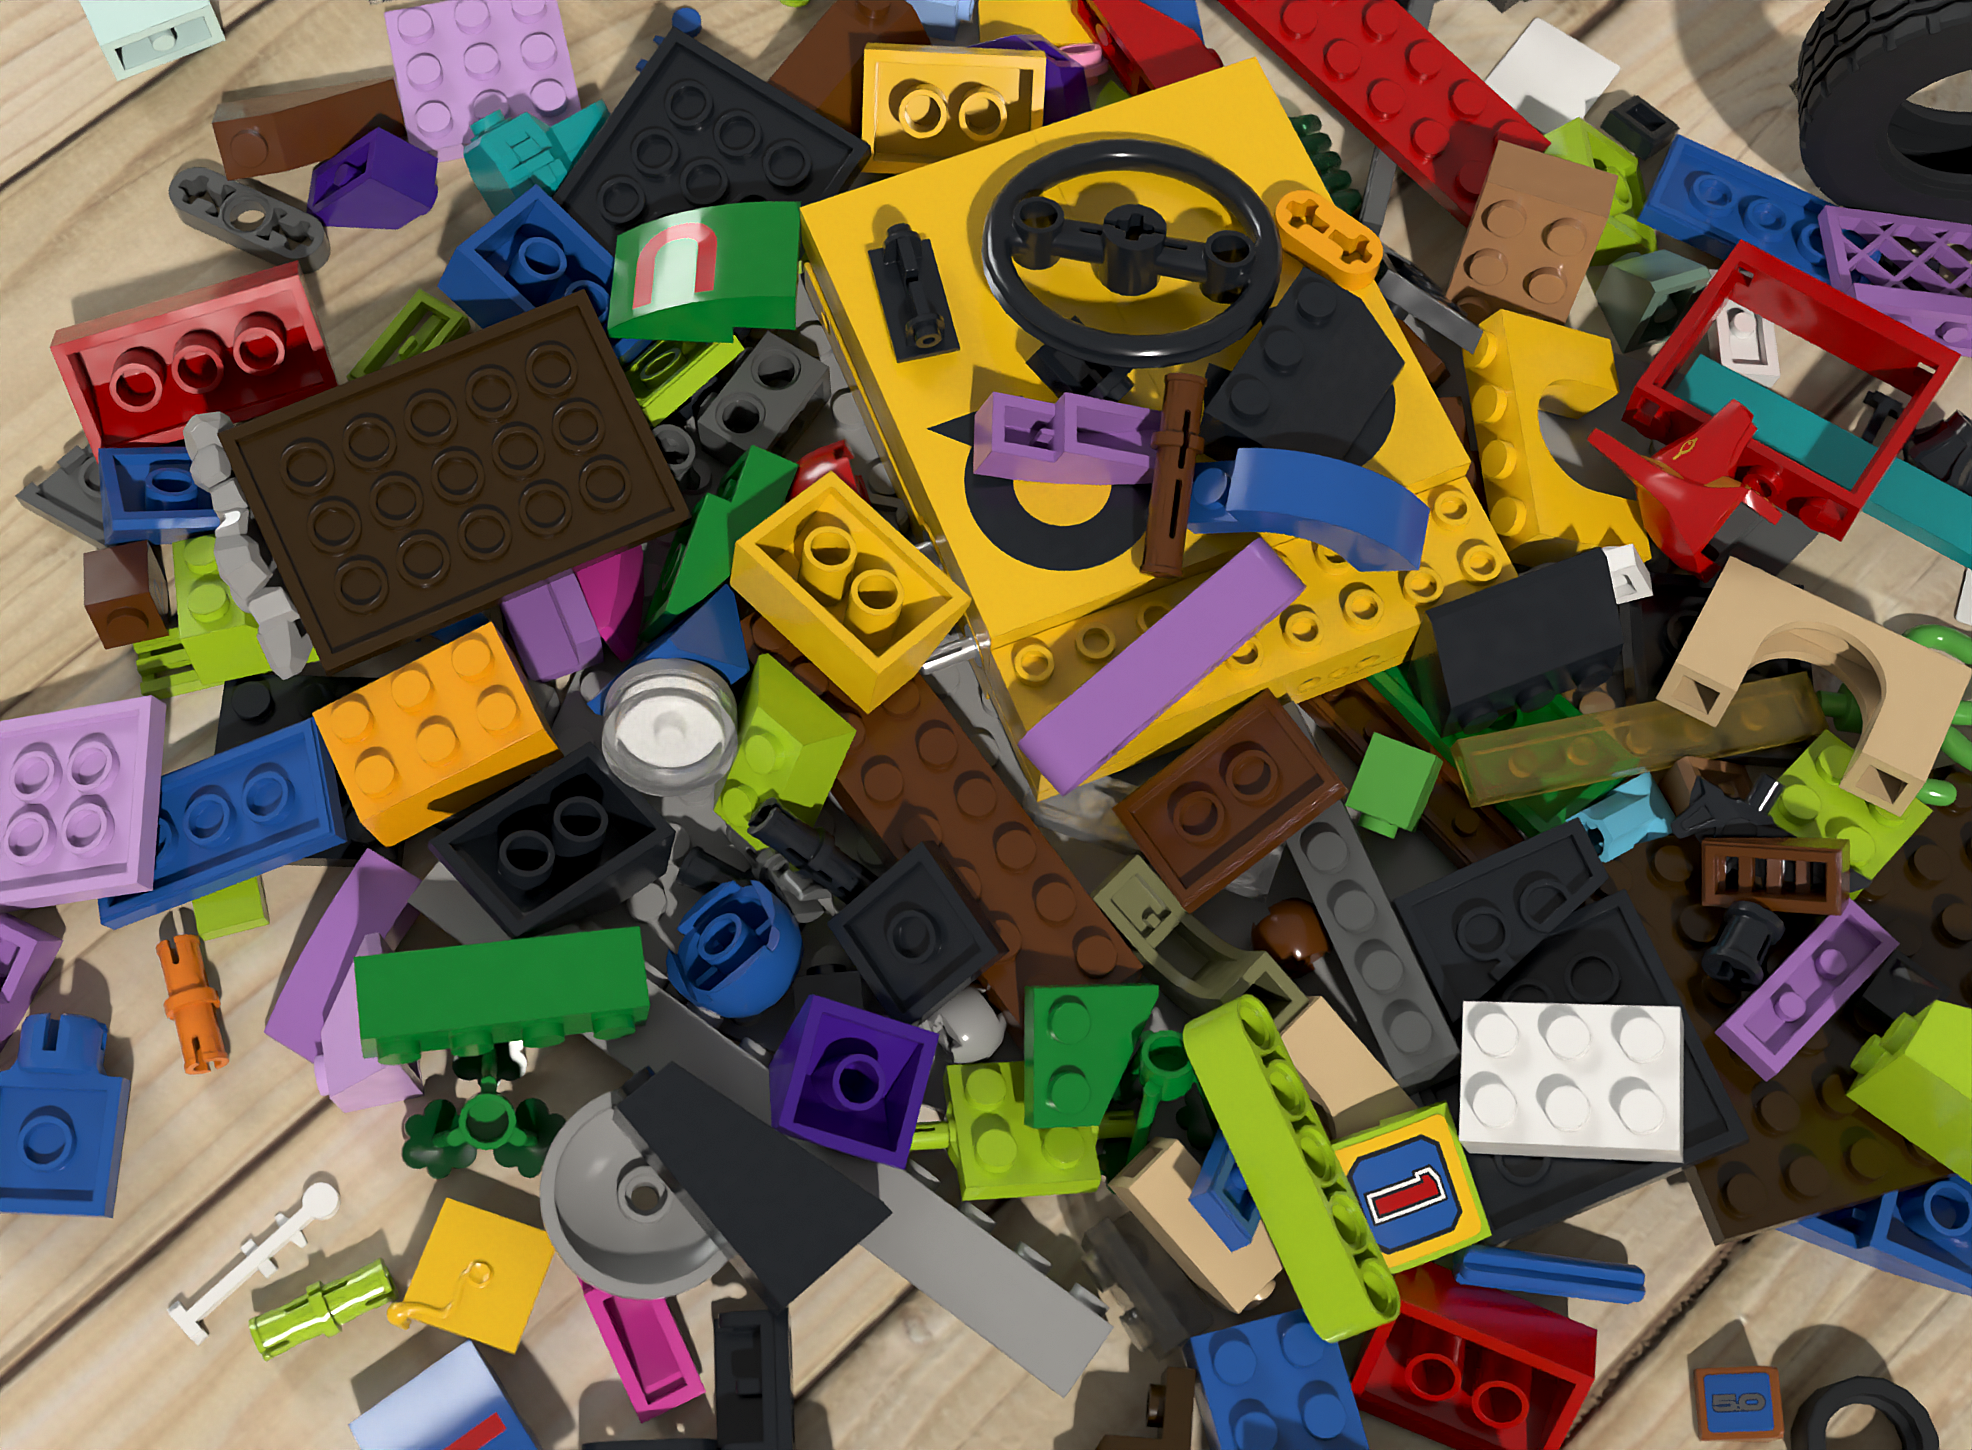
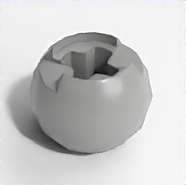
M972 982L922 1023L923 1029L940 1034L938 1042L946 1052L942 1058L951 1065L977 1064L988 1060L1003 1042L1006 1028L1003 1013L1001 1012L996 1016L982 995L986 989L978 983Z

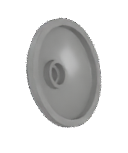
M615 1089L593 1099L569 1118L553 1140L543 1165L540 1181L539 1199L543 1224L548 1238L561 1260L574 1274L594 1288L610 1295L634 1300H655L679 1295L704 1283L726 1264L728 1259L612 1120L616 1105L622 1101L616 1094L618 1089ZM643 1186L653 1189L657 1195V1205L650 1210L638 1209L631 1199V1194L635 1189Z

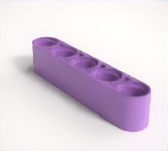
M1259 537L1039 721L1019 741L1017 746L1062 797L1066 796L1277 617L1307 586L1262 537Z

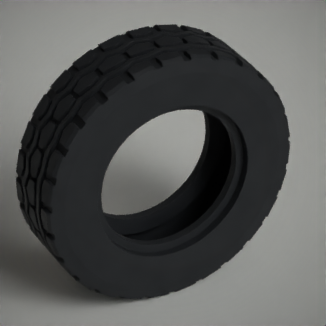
M1831 0L1825 6V11H1821L1815 19L1802 43L1798 59L1799 146L1802 163L1805 165V170L1817 188H1820V191L1838 206L1842 205L1844 208L1972 225V112L1938 110L1907 100L1908 97L1934 82L1972 70V0Z

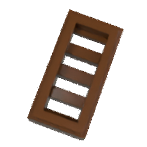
M1704 838L1702 840V906L1728 908L1734 901H1748L1759 904L1769 911L1841 916L1849 904V839ZM1726 856L1739 857L1738 889H1726ZM1755 858L1767 859L1766 889H1755ZM1784 860L1796 861V889H1784ZM1813 862L1825 863V889H1813Z

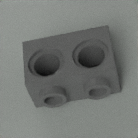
M767 331L755 348L749 346L740 354L733 367L732 377L721 392H712L702 403L696 418L702 451L730 468L751 445L785 458L831 398L829 366ZM775 379H783L790 382L778 388L766 385ZM740 424H749L755 427L750 432L742 434L730 431L733 427Z

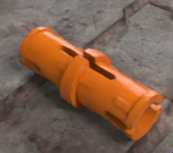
M184 934L173 937L176 948L171 949L170 941L165 939L157 944L155 949L160 958L169 998L163 1004L166 1017L175 1021L186 1074L196 1075L211 1072L210 1061H214V1066L217 1069L224 1067L229 1063V1057L227 1052H225L215 1011L220 1007L221 1002L218 991L215 988L209 987L200 950V939L194 934Z

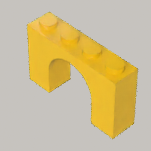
M1498 310L1479 324L1484 330L1474 353L1472 354L1462 347L1461 349L1490 523L1512 563L1534 567L1544 563H1557L1598 547H1621L1632 543L1643 563L1652 559L1648 535L1643 527L1638 501L1590 490L1570 478L1550 454L1539 426L1538 410L1578 420L1620 393L1610 339L1512 311Z

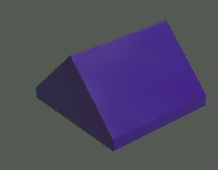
M809 995L769 1063L771 1127L790 1138L899 1170H905L940 1034L821 996Z

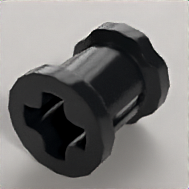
M1734 901L1726 909L1723 916L1726 926L1717 945L1706 949L1701 965L1703 970L1718 983L1734 990L1753 991L1759 988L1764 973L1761 965L1770 946L1776 945L1782 938L1785 926L1775 913L1763 908L1759 904L1748 901Z

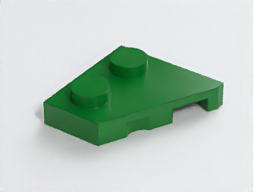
M1128 983L1025 986V1126L1040 1129L1100 1125L1157 1001L1159 985Z

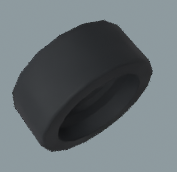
M1854 1376L1817 1389L1799 1406L1790 1430L1791 1450H1826V1428L1830 1418L1840 1408L1851 1404L1870 1405L1880 1410L1892 1422L1902 1443V1450H1939V1436L1928 1411L1907 1389L1879 1377Z

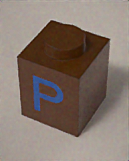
M148 540L83 553L84 607L105 650L169 636L167 582Z

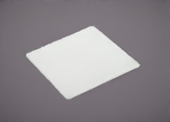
M1535 18L1484 82L1535 129L1546 135L1577 117L1582 119L1621 68L1541 18Z

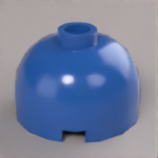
M750 880L752 885L745 887L739 886L735 881L726 882L702 896L683 916L677 927V930L684 935L677 955L668 949L666 957L668 980L680 994L694 1005L719 1016L744 1018L761 1013L783 997L792 986L801 968L804 946L798 920L788 907L760 881Z

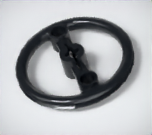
M1131 138L1101 139L1074 144L1050 152L1028 164L1008 180L994 198L985 218L981 250L984 274L992 294L1006 314L1024 331L1050 348L1076 359L1103 366L1129 369L1165 368L1191 363L1218 353L1242 339L1261 321L1273 303L1280 282L1283 257L1279 229L1269 208L1253 188L1233 171L1209 157L1183 147L1159 141ZM1109 171L1153 173L1194 186L1215 198L1235 216L1242 225L1246 235L1233 230H1223L1212 234L1205 243L1166 236L1167 226L1162 215L1154 209L1140 204H1126L1114 208L1105 216L1103 225L1064 218L1063 209L1054 200L1038 196L1062 182L1083 175ZM1012 257L1021 267L1030 270L1050 268L1060 258L1097 264L1098 277L1103 286L1111 292L1123 296H1139L1150 292L1158 285L1160 276L1198 282L1202 294L1209 300L1219 304L1231 305L1224 312L1209 321L1185 330L1152 335L1111 333L1084 326L1063 317L1044 305L1029 291L1019 277Z

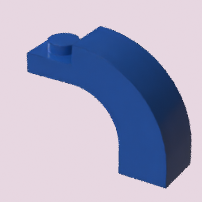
M1238 448L1235 461L1195 463L1187 529L1194 534L1240 532L1284 534L1306 539L1333 550L1359 572L1416 571L1420 567L1430 508L1399 483L1355 464L1326 456L1291 450Z

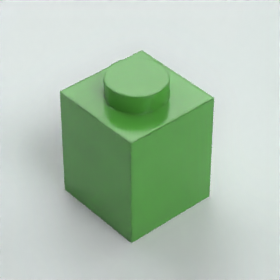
M1374 732L1345 806L1361 812L1357 823L1361 827L1394 839L1398 827L1415 834L1444 761L1436 755Z

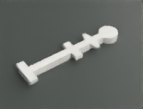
M322 1182L308 1187L302 1198L303 1207L290 1219L279 1213L275 1217L279 1226L278 1230L259 1247L252 1239L247 1241L240 1248L247 1257L189 1310L180 1301H177L167 1309L169 1315L186 1335L199 1346L209 1336L199 1323L256 1271L259 1270L265 1278H270L278 1270L270 1259L290 1241L303 1249L308 1243L302 1230L314 1219L327 1220L337 1213L341 1204L338 1191L331 1185Z

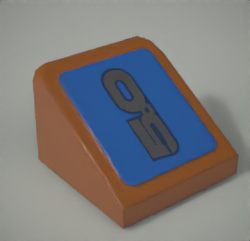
M1776 1366L1699 1368L1693 1370L1699 1441L1772 1442L1784 1437L1779 1372Z

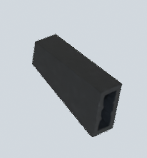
M673 1061L657 1073L649 1065L644 1067L626 1081L616 1092L622 1101L615 1107L612 1117L614 1123L774 1316H777L893 1214L882 1200Z

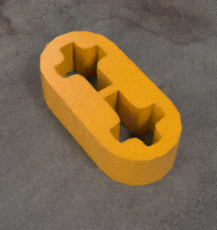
M1309 190L1288 192L1279 200L1273 218L1279 229L1283 251L1313 272L1345 290L1355 291L1363 289L1373 282L1383 257V246L1379 237L1372 230L1321 195ZM1304 216L1312 220L1311 225L1303 224L1299 229L1290 225L1291 219L1298 222ZM1354 251L1363 256L1362 261L1356 259L1350 265L1341 260L1342 255L1348 257Z

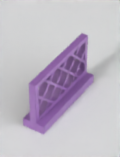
M1825 205L1818 215V222L1831 286L1962 354L1961 356L1972 357V298L1965 297L1957 290L1964 283L1972 289V264L1947 245L1948 243L1960 244L1972 252V225ZM1841 229L1854 230L1870 244L1863 250L1859 249L1842 235ZM1892 237H1908L1922 248L1924 252L1916 257ZM1879 250L1900 267L1902 271L1894 277L1869 256ZM1933 257L1957 278L1949 284L1925 263ZM1856 269L1874 285L1852 284L1850 272ZM1911 276L1929 292L1910 290L1902 282Z

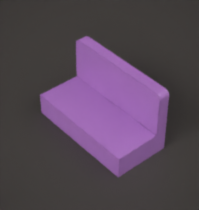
M574 573L499 604L529 681L541 685L604 662L599 631Z

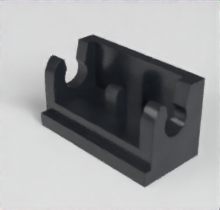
M788 1307L783 1309L777 1316H774L769 1309L720 1313L719 1319H714L717 1450H796L792 1325Z

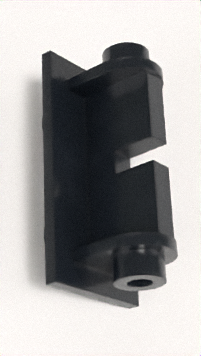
M900 223L891 226L886 231L887 238L883 242V248L869 250L868 257L896 362L902 363L960 351V345L930 239L921 240L920 235L912 231L909 224Z

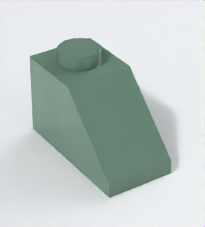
M1666 249L1641 255L1639 252H1632L1614 260L1609 265L1595 297L1622 354L1666 342L1701 295L1711 275L1706 266Z

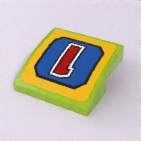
M1446 1100L1380 1120V1125L1330 1140L1392 1275L1453 1253L1492 1235Z

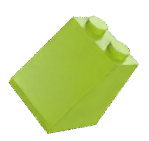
M1935 1000L1914 1017L1906 1012L1902 1013L1888 1028L1883 1038L1874 1034L1867 1040L1851 1063V1068L1857 1071L1858 1075L1847 1091L1846 1096L1972 1184V1009Z

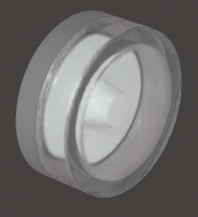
M659 658L635 665L624 672L612 684L604 703L602 750L608 766L624 783L650 795L679 797L694 794L712 786L730 769L738 746L737 704L728 684L712 669L687 659Z

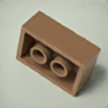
M1499 140L1444 296L1459 305L1468 313L1466 318L1477 325L1498 310L1504 309L1564 326L1609 218L1618 175Z

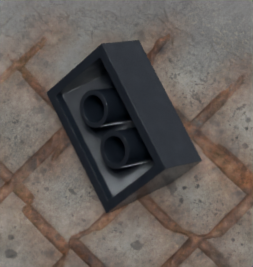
M1303 267L1204 410L1199 436L1205 439L1203 454L1215 461H1235L1238 448H1271L1311 453L1342 461L1403 370L1405 361L1360 297Z
M1598 547L1425 611L1406 679L1440 738L1461 731L1467 735L1478 733L1491 726L1498 717L1512 713L1517 709H1520L1523 713L1536 711L1550 703L1559 693L1562 694L1575 688L1582 692L1589 691L1602 685L1612 676L1614 666L1625 641L1608 560L1602 548Z

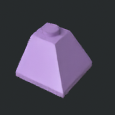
M377 932L365 935L355 957L394 952L382 935ZM353 961L321 1031L323 1055L314 1057V1072L320 1094L322 1096L329 1095V1098L344 1113L425 1096L420 1060L401 1065H383L378 1063L377 1057L363 1059Z

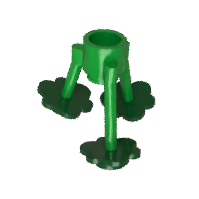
M1151 1030L1143 1031L1113 1094L1112 1100L1119 1104L1132 1103L1136 1098L1142 1102L1132 1141L1125 1137L1108 1138L1103 1144V1154L1097 1156L1100 1173L1102 1176H1106V1187L1114 1195H1116L1115 1192L1107 1184L1150 1143L1148 1137L1160 1100L1171 1101L1185 1095L1187 1106L1178 1110L1176 1121L1180 1128L1187 1130L1188 1141L1197 1150H1209L1218 1131V1121L1187 1056L1183 1043V1034L1173 1030H1164L1156 1033Z
M522 1040L494 1043L492 1051L481 1055L453 1057L452 1069L454 1074L464 1081L477 1079L480 1092L468 1098L461 1109L460 1115H457V1110L453 1103L445 1099H437L427 1104L423 1115L414 1114L407 1118L404 1123V1131L409 1139L404 1142L401 1148V1157L408 1167L412 1169L426 1167L430 1177L442 1179L449 1175L452 1167L462 1169L470 1166L476 1159L477 1149H493L494 1159L499 1165L505 1168L518 1167L519 1173L526 1178H535L541 1173L551 1144L567 1121L558 1113L549 1114V1108L546 1103L536 1098H528L520 1102L515 1112L510 1100L497 1092L501 1079L515 1081L526 1072L527 1058L521 1051L524 1048Z

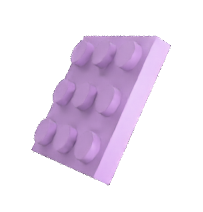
M448 0L384 12L408 141L410 144L437 157L438 163L464 158V147L472 143L470 140L475 137L469 126L501 109L506 119L510 117L514 119L528 112L550 127L581 110L557 0Z
M150 695L0 721V913L153 891L166 704Z

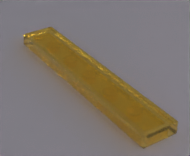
M1807 671L1740 684L1716 728L1657 700L1457 739L1450 749L1470 807L1474 808L1671 768L1676 761L1686 756L1716 759L1815 739L1825 729L1829 730L1830 728Z

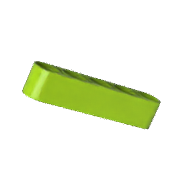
M1244 994L1189 1021L1183 1030V1043L1187 1056L1314 1331L1324 1341L1336 1343L1395 1320L1399 1315L1401 1304L1394 1278L1267 1008L1256 997Z

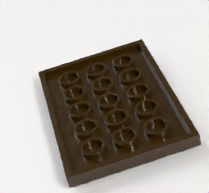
M585 289L217 433L327 677L691 524L692 515Z

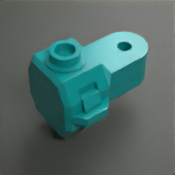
M603 99L551 127L528 112L514 119L512 117L506 119L501 109L469 126L475 137L470 140L472 143L464 147L463 156L471 178L495 216L535 184L551 198L554 196L611 115Z

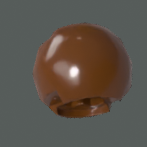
M1293 897L1279 901L1268 907L1270 912L1268 916L1263 918L1257 925L1254 922L1252 924L1250 936L1251 950L1266 951L1291 980L1315 970L1312 963L1320 959L1326 952L1331 955L1333 943L1315 904L1304 899Z

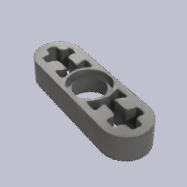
M204 167L185 169L178 173L170 183L169 198L183 223L276 266L298 260L303 274L319 270L329 259L331 247L323 226L317 218L235 180L227 181L226 176ZM208 191L213 201V203H211L207 200L197 198L191 204L189 198L192 195L196 197H202ZM215 205L218 206V207H220L219 213H218V211H217ZM256 210L265 214L264 222L254 230L242 231L234 227L236 219L244 212ZM280 227L282 228L284 235L279 234ZM309 237L312 243L309 246L299 244L292 250L287 238L302 243Z

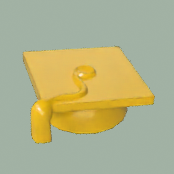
M446 1197L403 1302L392 1303L386 1311L387 1320L390 1324L400 1329L408 1330L412 1322L411 1319L515 1355L556 1251L544 1230Z

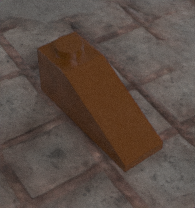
M394 76L221 103L217 105L212 120L227 181L286 172L333 158L377 127L399 138L407 136Z

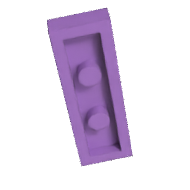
M1849 897V904L1841 916L1828 915L1714 1033L1767 1082L1789 1062L1900 943Z

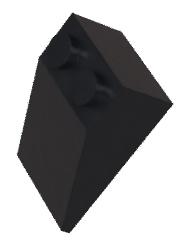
M589 741L429 840L428 849L511 940L533 938L617 907L666 874L676 831L595 745Z

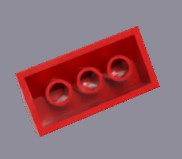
M298 260L58 329L55 331L50 345L51 352L97 464L98 448L157 447L184 439L183 429L191 417L196 414L222 412L229 416L234 424L268 414L339 386L322 326Z

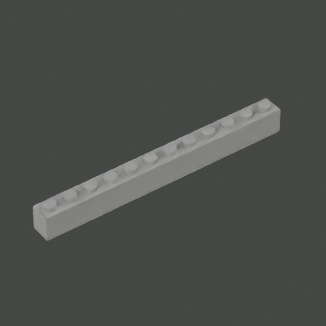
M440 861L437 862L407 900L420 913L463 945L511 940ZM586 918L580 927L571 923L536 937L604 929ZM645 960L650 1001L646 1026L635 1027L636 1031L632 1035L611 1040L596 1039L593 1036V1032L580 1033L633 1074H636L648 1065L657 1073L673 1061L771 1126L769 1063L773 1056L746 1036L739 1046L717 1031L724 1022L720 1016L697 1007L691 1001H688L685 1006L664 991L671 983L668 978ZM787 1137L882 1200L893 1212L891 1216L859 1243L862 1247L1062 1398L1067 1396L1114 1328L1103 1319L1109 1310V1307L1077 1283L1074 1284L1069 1293L1046 1276L1053 1267L1050 1262L1021 1241L1018 1242L1013 1251L990 1235L997 1225L996 1222L968 1201H962L958 1208L955 1209L934 1193L941 1182L910 1158L907 1159L905 1170H899Z

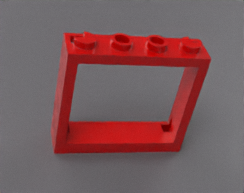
M1740 239L1636 383L1621 421L1634 427L1644 437L1657 440L1667 446L1693 432L1712 417L1665 391V389L1729 300L1912 397L1851 491L1844 489L1753 438L1745 449L1734 480L1748 485L1770 500L1774 506L1800 519L1810 529L1823 532L1841 542L1942 389L1962 354ZM1741 268L1754 274L1753 278L1741 273ZM1921 362L1936 370L1935 373L1932 374L1918 366Z

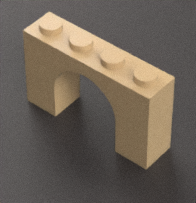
M1730 556L1656 699L1716 728L1736 694L1746 672L1751 667L1763 661L1778 658L1798 659L1820 666L1840 679L1852 692L1860 707L1863 720L1860 740L1838 787L1901 817L1926 783L1972 676V668L1888 630L1880 624L1871 622L1826 601L1818 595L1811 594L1781 580L1758 567Z
M1306 996L1310 1002L1282 1030L1280 1036L1329 1141L1380 1125V1120L1418 1109L1417 1105L1322 996ZM1155 1137L1107 1185L1214 1306L1237 1314L1243 1309L1248 1311L1257 1307L1272 1293L1276 1286L1273 1278L1284 1268L1262 1218L1259 1221L1251 1244L1231 1252L1188 1201L1202 1167L1178 1139Z

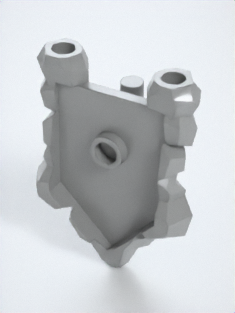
M222 412L196 414L191 417L183 429L186 450L192 460L190 472L194 483L211 493L214 511L220 519V526L215 530L216 541L214 546V555L220 578L230 587V592L236 605L242 611L251 613L259 624L256 637L270 668L282 680L288 679L302 672L313 644L217 436V433L235 426L230 417Z

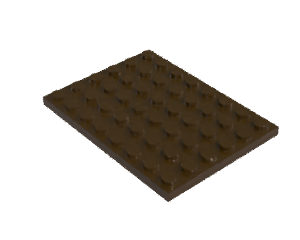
M1955 763L1931 769L1928 778L1952 783L1957 790L1956 800L1949 806L1925 804L1933 812L1872 879L1869 887L1864 888L1853 901L1900 943L1896 949L1952 990L1945 1001L1946 1003L1972 1009V772ZM1673 834L1634 844L1632 849L1617 856L1614 860L1606 863L1602 862L1609 879L1576 910L1626 889L1750 1139V1142L1684 1170L1715 1246L1869 1202L1896 1191L1900 1193L1958 1176V1174L1846 1096L1847 1091L1858 1075V1072L1851 1068L1853 1059L1870 1037L1876 1034L1883 1038L1887 1031L1886 1028L1852 1004L1873 973L1789 1062L1766 1082L1714 1033L1755 990L1739 991L1728 988L1712 979L1702 968L1701 960L1706 949L1717 945L1726 926L1723 916L1727 908L1702 906V846L1695 835L1679 839ZM1732 869L1726 874V889H1738V870ZM1755 876V889H1763L1761 877ZM1784 881V889H1796V882ZM1813 884V889H1825V884ZM1772 911L1783 921L1785 932L1776 945L1770 946L1761 965L1764 976L1760 985L1828 915Z

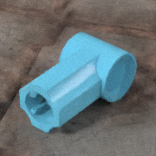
M1647 771L1611 790L1599 803L1565 821L1568 822L1579 817L1597 854L1602 853L1599 855L1601 862L1606 863L1632 849L1634 844L1662 838L1672 833L1670 823L1676 816L1650 771Z

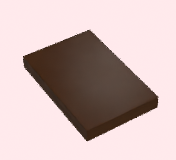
M1267 687L1111 809L1182 908L1191 914L1349 793V790Z

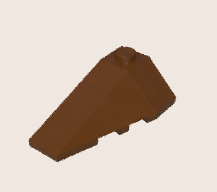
M837 0L767 80V83L861 139L864 49L866 44L933 45L914 7L905 0Z

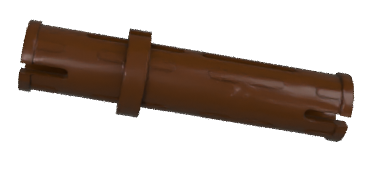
M1167 373L1164 376L1165 389L1159 431L1152 433L1150 445L1152 449L1157 451L1148 507L1143 560L1139 570L1140 574L1166 579H1179L1183 577L1182 564L1190 514L1196 455L1203 454L1205 439L1199 436L1204 392L1208 380L1202 376L1188 373Z

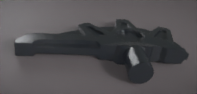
M1764 772L1761 773L1745 800L1741 797L1733 798L1724 794L1721 787L1697 775L1690 793L1689 806L1670 823L1672 832L1676 837L1681 839L1694 834L1701 846L1704 838H1799L1774 822L1772 815L1769 814L1786 785ZM1726 856V874L1732 869L1739 871V857ZM1755 858V876L1761 877L1763 889H1766L1767 859ZM1784 860V881L1796 882V861ZM1813 862V884H1825L1824 862ZM1850 868V893L1869 887L1872 880L1855 869Z

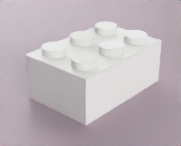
M1463 1001L1459 1142L1469 1153L1683 1163L1684 1023L1680 1007Z

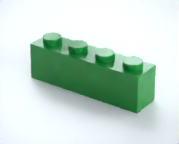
M640 926L353 957L363 1059L377 1057L378 1063L383 1065L411 1063L422 1057L421 1052L450 1049L451 1054L454 1056H476L492 1051L494 1043L522 1040L524 1047L544 1048L564 1042L565 1035L593 1032L594 1038L601 1040L623 1038L635 1033V1027L646 1026L650 1009Z

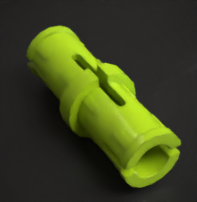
M380 1257L374 1260V1262L359 1268L357 1271L325 1285L319 1280L307 1286L306 1294L274 1310L272 1309L249 1319V1329L259 1353H262L265 1361H269L275 1356L290 1350V1348L322 1334L330 1338L342 1332L343 1324L372 1309H377L389 1302L398 1300L399 1295L388 1267L385 1266L384 1260Z

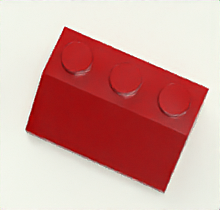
M1430 1261L1393 1274L1392 1276L1400 1297V1312L1395 1320L1365 1331L1349 1378L1357 1408L1455 1450H1559L1595 1380L1597 1329L1496 1288L1460 1284L1453 1278L1452 1270Z

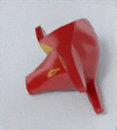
M1734 398L1696 430L1668 444L1651 457L1636 453L1609 434L1594 428L1586 440L1634 483L1643 527L1655 545L1677 566L1706 584L1722 567L1704 555L1702 550L1741 502L1775 526L1783 516L1770 500L1748 485L1734 480L1745 449L1758 430L1752 421L1754 415Z

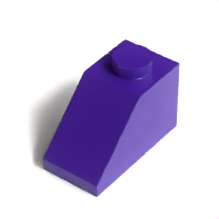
M377 127L312 171L306 213L314 216L320 221L322 226L398 230L417 217L427 214L433 207L438 195V186L435 183L438 158Z

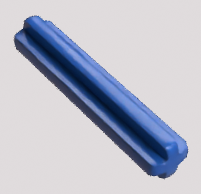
M1475 1244L1453 1252L1452 1256L1454 1264L1452 1270L1453 1278L1458 1283L1464 1285L1620 1304L1640 1302L1646 1293L1643 1285L1645 1273L1640 1267L1632 1264Z

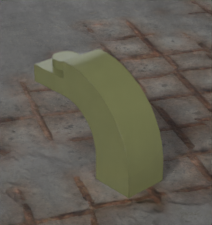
M1138 854L1128 855L1089 894L1144 966L1142 975L1152 984L1159 985V990L1194 1019L1244 994L1252 995L1259 999L1267 1008L1280 1034L1310 1002L1266 951H1245L1236 948L1215 935L1192 914L1184 910L1168 887Z

